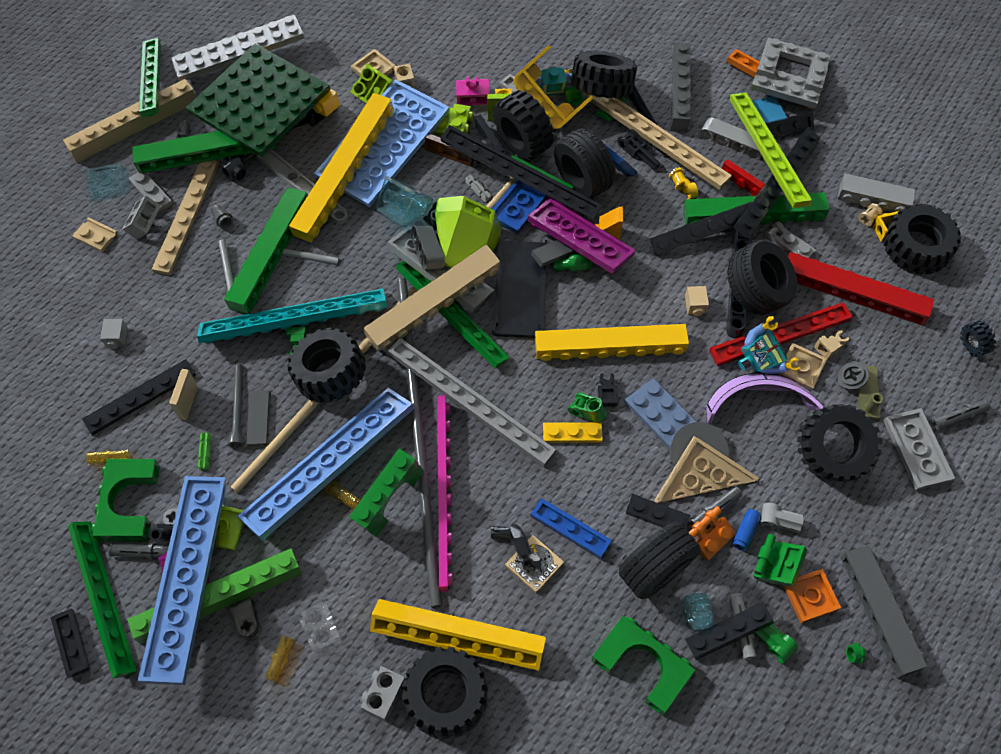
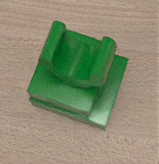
M305 326L290 327L287 329L286 335L290 338V342L297 346L298 341L305 339L306 335L310 332Z

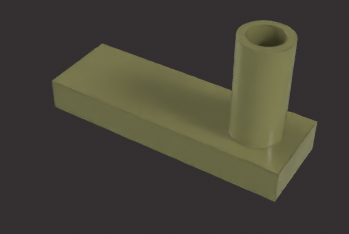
M866 366L869 370L870 378L867 380V385L864 384L860 389H857L858 408L866 412V417L871 416L873 420H880V405L884 398L879 393L877 367Z

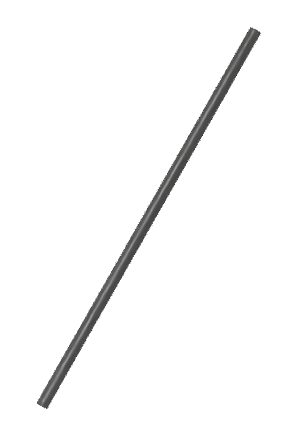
M404 278L397 281L400 303L408 298L407 280ZM410 329L408 334L403 337V340L414 347L412 329ZM406 368L409 398L415 408L411 411L416 461L424 470V473L418 480L430 602L431 608L442 605L417 375Z

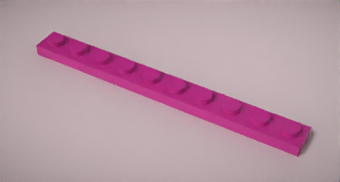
M445 395L438 396L440 592H448V585H452V572L448 573V565H452V552H448V545H452V533L448 532V525H452L451 513H447V506H451V494H447V487H451V475H447V468H451V458L447 456V450H450V438H446V432H450V420H446V414H450V403H446Z

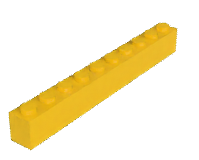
M375 93L372 94L290 223L289 228L293 236L310 243L318 236L323 223L327 222L331 210L336 207L338 199L344 194L346 186L354 177V173L361 167L362 160L369 154L372 144L377 141L380 131L385 128L387 120L393 115L394 107L390 98Z

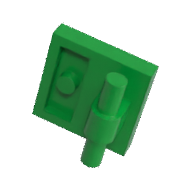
M768 534L764 546H761L759 551L758 563L753 577L759 581L795 588L808 550L805 546L775 541L776 536Z

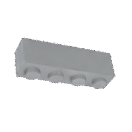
M845 173L840 183L838 200H843L845 203L860 204L863 207H868L874 203L879 205L882 211L898 212L907 206L913 205L915 189Z

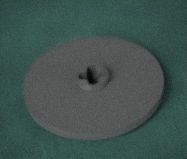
M689 423L680 428L671 441L670 456L674 467L693 436H696L729 458L726 439L717 428L707 423Z

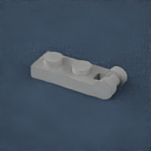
M778 221L772 225V229H768L764 234L765 237L788 253H797L810 258L816 251V249L785 229L783 224Z

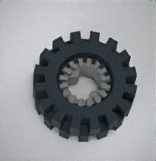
M978 320L965 325L961 329L960 334L963 337L960 338L964 341L962 344L966 346V350H969V354L973 355V357H980L991 353L996 348L994 345L996 344V340H994L996 336L992 334L993 329H989L990 325L988 323L985 324V321Z

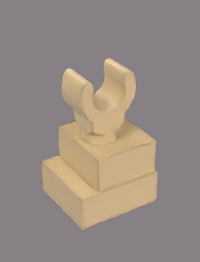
M841 330L837 332L835 337L833 335L829 338L822 336L818 339L814 348L828 360L838 353L842 345L847 343L849 337L841 339L840 335L843 332Z

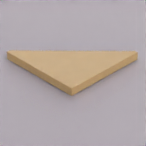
M693 436L654 502L661 503L759 480V477L696 436Z

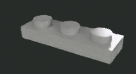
M137 172L128 178L143 197L147 196L161 205L158 213L173 204L172 200L147 173Z

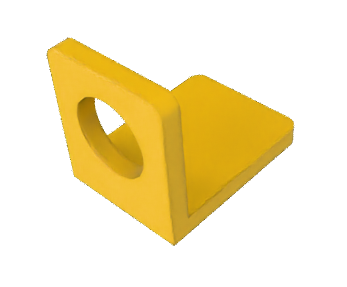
M898 212L877 216L873 228L881 242H884L888 233L886 226L890 225Z

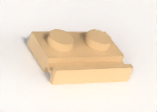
M88 217L87 222L83 223L72 237L103 253L115 236L118 235V232Z

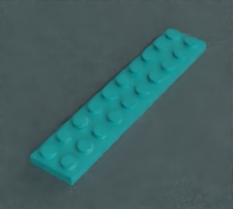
M378 289L200 323L197 339L198 343L210 344L219 339L231 340L235 336L240 335L247 337L256 332L268 333L272 329H288L292 325L304 326L313 321L325 322L329 318L334 317L341 319L350 314L362 315L366 311L373 310L377 312L387 308L384 289Z

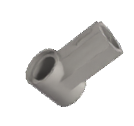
M764 503L760 525L762 527L764 525L770 526L771 529L781 528L799 533L804 518L801 514L782 510L777 504Z

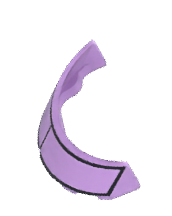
M762 373L744 374L727 381L714 392L706 406L708 424H712L719 406L730 395L739 390L793 391L801 396L806 407L814 410L823 408L821 403L797 382L780 375Z

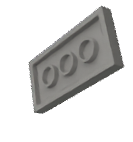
M922 408L887 416L883 419L915 491L949 483L955 479Z

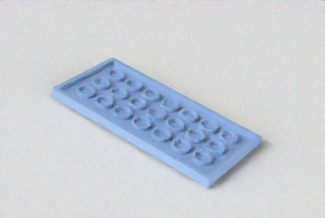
M396 79L381 95L392 100L394 113L387 120L385 128L380 131L377 141L372 144L369 154L362 160L361 167L356 170L352 181L348 183L344 194L369 208L422 146L428 133L432 134L450 112L449 106ZM340 144L314 172L316 178H320Z

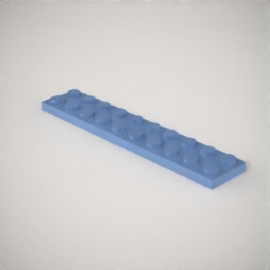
M388 387L241 512L238 518L263 541L414 410L413 404Z
M185 476L139 673L138 682L142 684L185 685L227 485L225 477Z

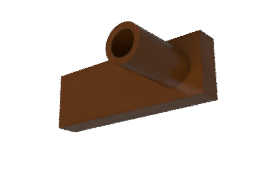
M429 133L426 135L425 150L469 167L473 164V158L441 142L440 137Z

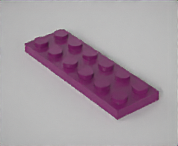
M551 198L528 215L527 221L612 274L635 255L636 250Z

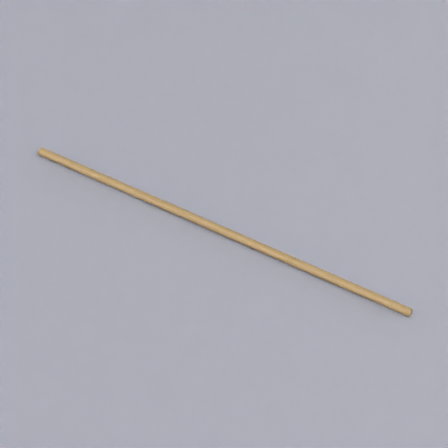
M510 179L486 207L493 209L514 184L515 180ZM414 287L408 291V297L417 292ZM367 337L359 345L363 355L373 345ZM309 400L230 488L238 494L320 402Z

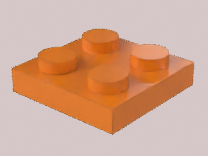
M823 569L799 576L795 588L783 586L800 623L841 609Z

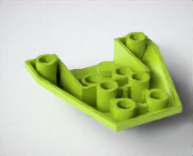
M465 196L438 199L435 218L439 244L445 260L444 265L453 268L486 244L493 252L499 243L502 229L495 210Z

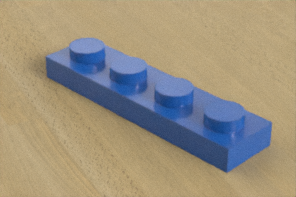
M543 498L540 499L530 516L599 559L603 557L612 541Z

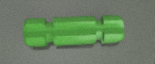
M207 432L200 434L201 443H199L198 458L200 460H198V468L202 471L209 470L210 443L212 442V436Z

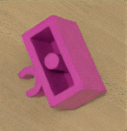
M476 76V80H469V77H466V80H456L457 104L465 106L488 105L487 94H490L489 79H479Z

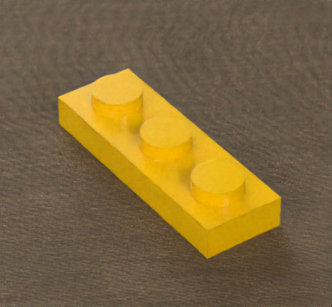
M602 422L543 423V440L546 443H602Z

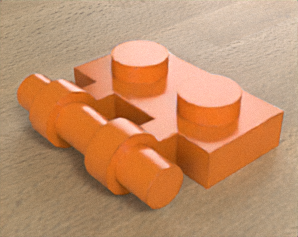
M717 506L713 510H708L705 513V517L700 522H696L689 531L693 538L698 536L696 541L700 545V554L705 560H710L736 535V532L725 517L718 519L722 510ZM710 524L711 527L705 532V528Z

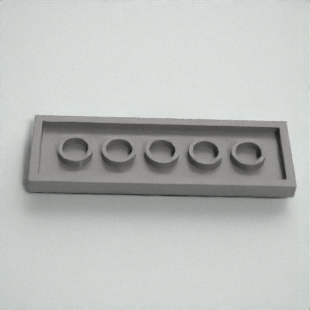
M408 226L389 240L386 247L432 282L451 268L444 265L442 270H423L411 239L412 227ZM482 282L477 287H471L466 295L463 297L458 296L455 300L473 312L492 295L494 289Z

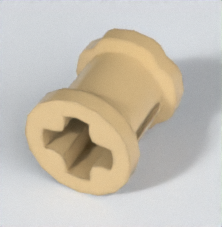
M872 203L865 212L859 215V221L869 227L874 223L877 216L882 215L883 211L879 205Z

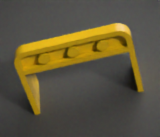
M548 45L515 75L513 83L518 90L526 91L527 94H531L534 99H537L541 107L543 106L545 109V113L549 116L553 129H559L589 103L593 97L592 95L588 97L576 109L569 103H562L558 107L554 105L535 82L541 74L536 62L549 51L551 47Z

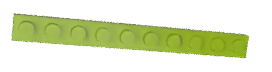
M746 92L731 94L730 102L793 208L810 206L812 199Z

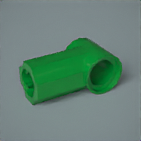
M773 624L754 633L769 648L770 654H774L779 659L778 662L784 664L799 648L790 636L783 635Z

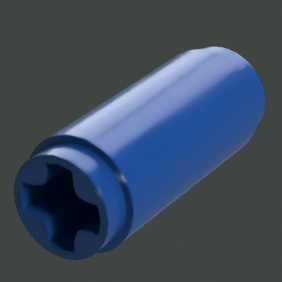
M748 509L733 540L734 548L743 552L749 548L761 521L760 512Z

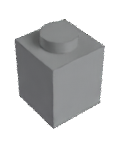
M104 319L100 339L105 347L109 349L125 347L128 327L124 320Z

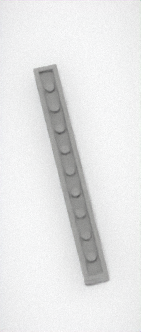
M402 338L388 350V355L543 467L555 453V448Z

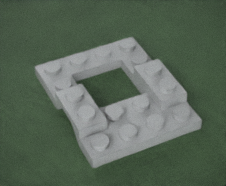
M768 37L751 90L815 109L824 85L830 55ZM779 57L810 65L807 78L775 70Z

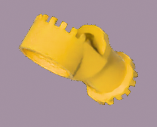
M679 167L669 173V178L674 181L676 190H683L684 194H687L689 197L688 199L698 197L696 184L694 182L691 183L685 177L683 169Z

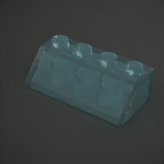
M386 176L374 209L403 227H407L428 215L429 210L433 206L434 198L403 181Z

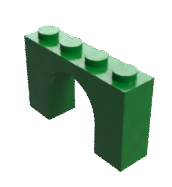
M399 448L349 517L359 526L377 537L388 522L384 517V510L392 495L404 483L413 488L424 473L416 459Z
M155 459L106 460V466L102 469L103 482L99 486V503L95 506L96 519L91 527L92 536L98 542H148L151 526L149 519L146 516H120L115 514L114 501L118 493L130 485L158 483L160 465Z
M623 615L594 653L591 661L609 674L619 659L630 650L643 649L654 655L660 665L661 675L659 682L649 694L645 703L663 716L695 669L692 668V664L687 659H680L676 656L670 646L662 645L656 640L654 634L647 630L643 631L638 627L639 624L631 617L626 618Z

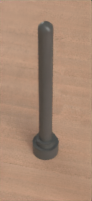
M240 363L235 365L233 423L232 433L228 437V447L236 448L235 444H239L238 448L244 446V437L240 433L243 368Z

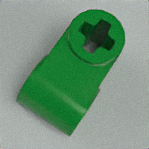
M581 392L576 394L574 403L568 407L570 414L596 423L604 421L607 417V411L600 398Z

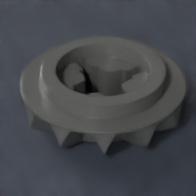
M850 362L839 370L837 378L839 384L844 389L852 391L853 389H860L864 384L867 385V380L870 376L869 370L864 364ZM851 372H853V374L857 375V376H856V378H857L856 380H857V381H854V380L851 378V375H852Z

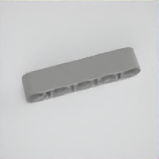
M715 118L707 119L700 131L702 138L706 137L712 142L721 143L724 147L734 151L738 150L744 155L753 156L757 160L766 163L748 131ZM778 144L782 152H784L783 147L780 144Z

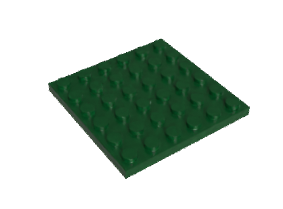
M255 43L186 107V110L191 115L263 157L331 88L324 81Z

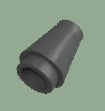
M213 205L211 212L217 226L223 229L229 228L233 223L232 215L220 205Z

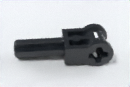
M630 129L625 136L617 139L618 145L632 158L638 155L653 170L660 166V162L646 150L647 143L634 129Z

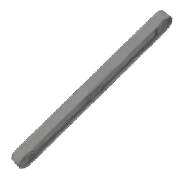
M269 150L263 157L255 156L256 159L293 189L306 191L308 195L315 185L273 150ZM290 176H297L295 180L288 179ZM337 203L336 207L331 210L328 218L336 224H344L348 220V214L346 209ZM337 214L345 215L342 219L335 217Z

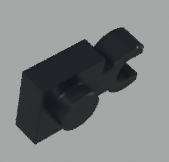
M601 373L599 378L601 385H598L597 388L598 398L601 399L604 406H618L617 385H612L614 374L611 373L610 380H605L603 373Z

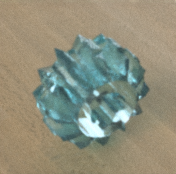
M692 593L685 596L683 609L691 629L703 630L711 627L714 621V613L712 612V606L705 593Z

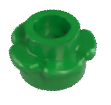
M859 643L848 645L846 648L847 659L850 663L860 665L866 658V651L863 647H860Z

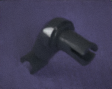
M512 524L510 527L492 525L491 531L499 533H491V539H509L511 544L514 545L519 559L523 558V571L527 574V565H532L535 571L534 560L529 558L532 554L530 545L522 528L516 524Z

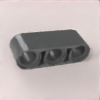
M413 226L411 229V239L423 270H442L445 263L444 255L433 227Z

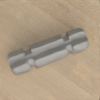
M473 175L465 178V182L471 186V189L479 197L481 196L484 202L492 199V194Z

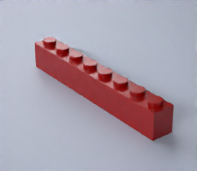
M789 252L788 257L794 267L797 284L923 326L930 317L934 303L932 298L838 268L834 265L819 262L816 259H810L800 254Z

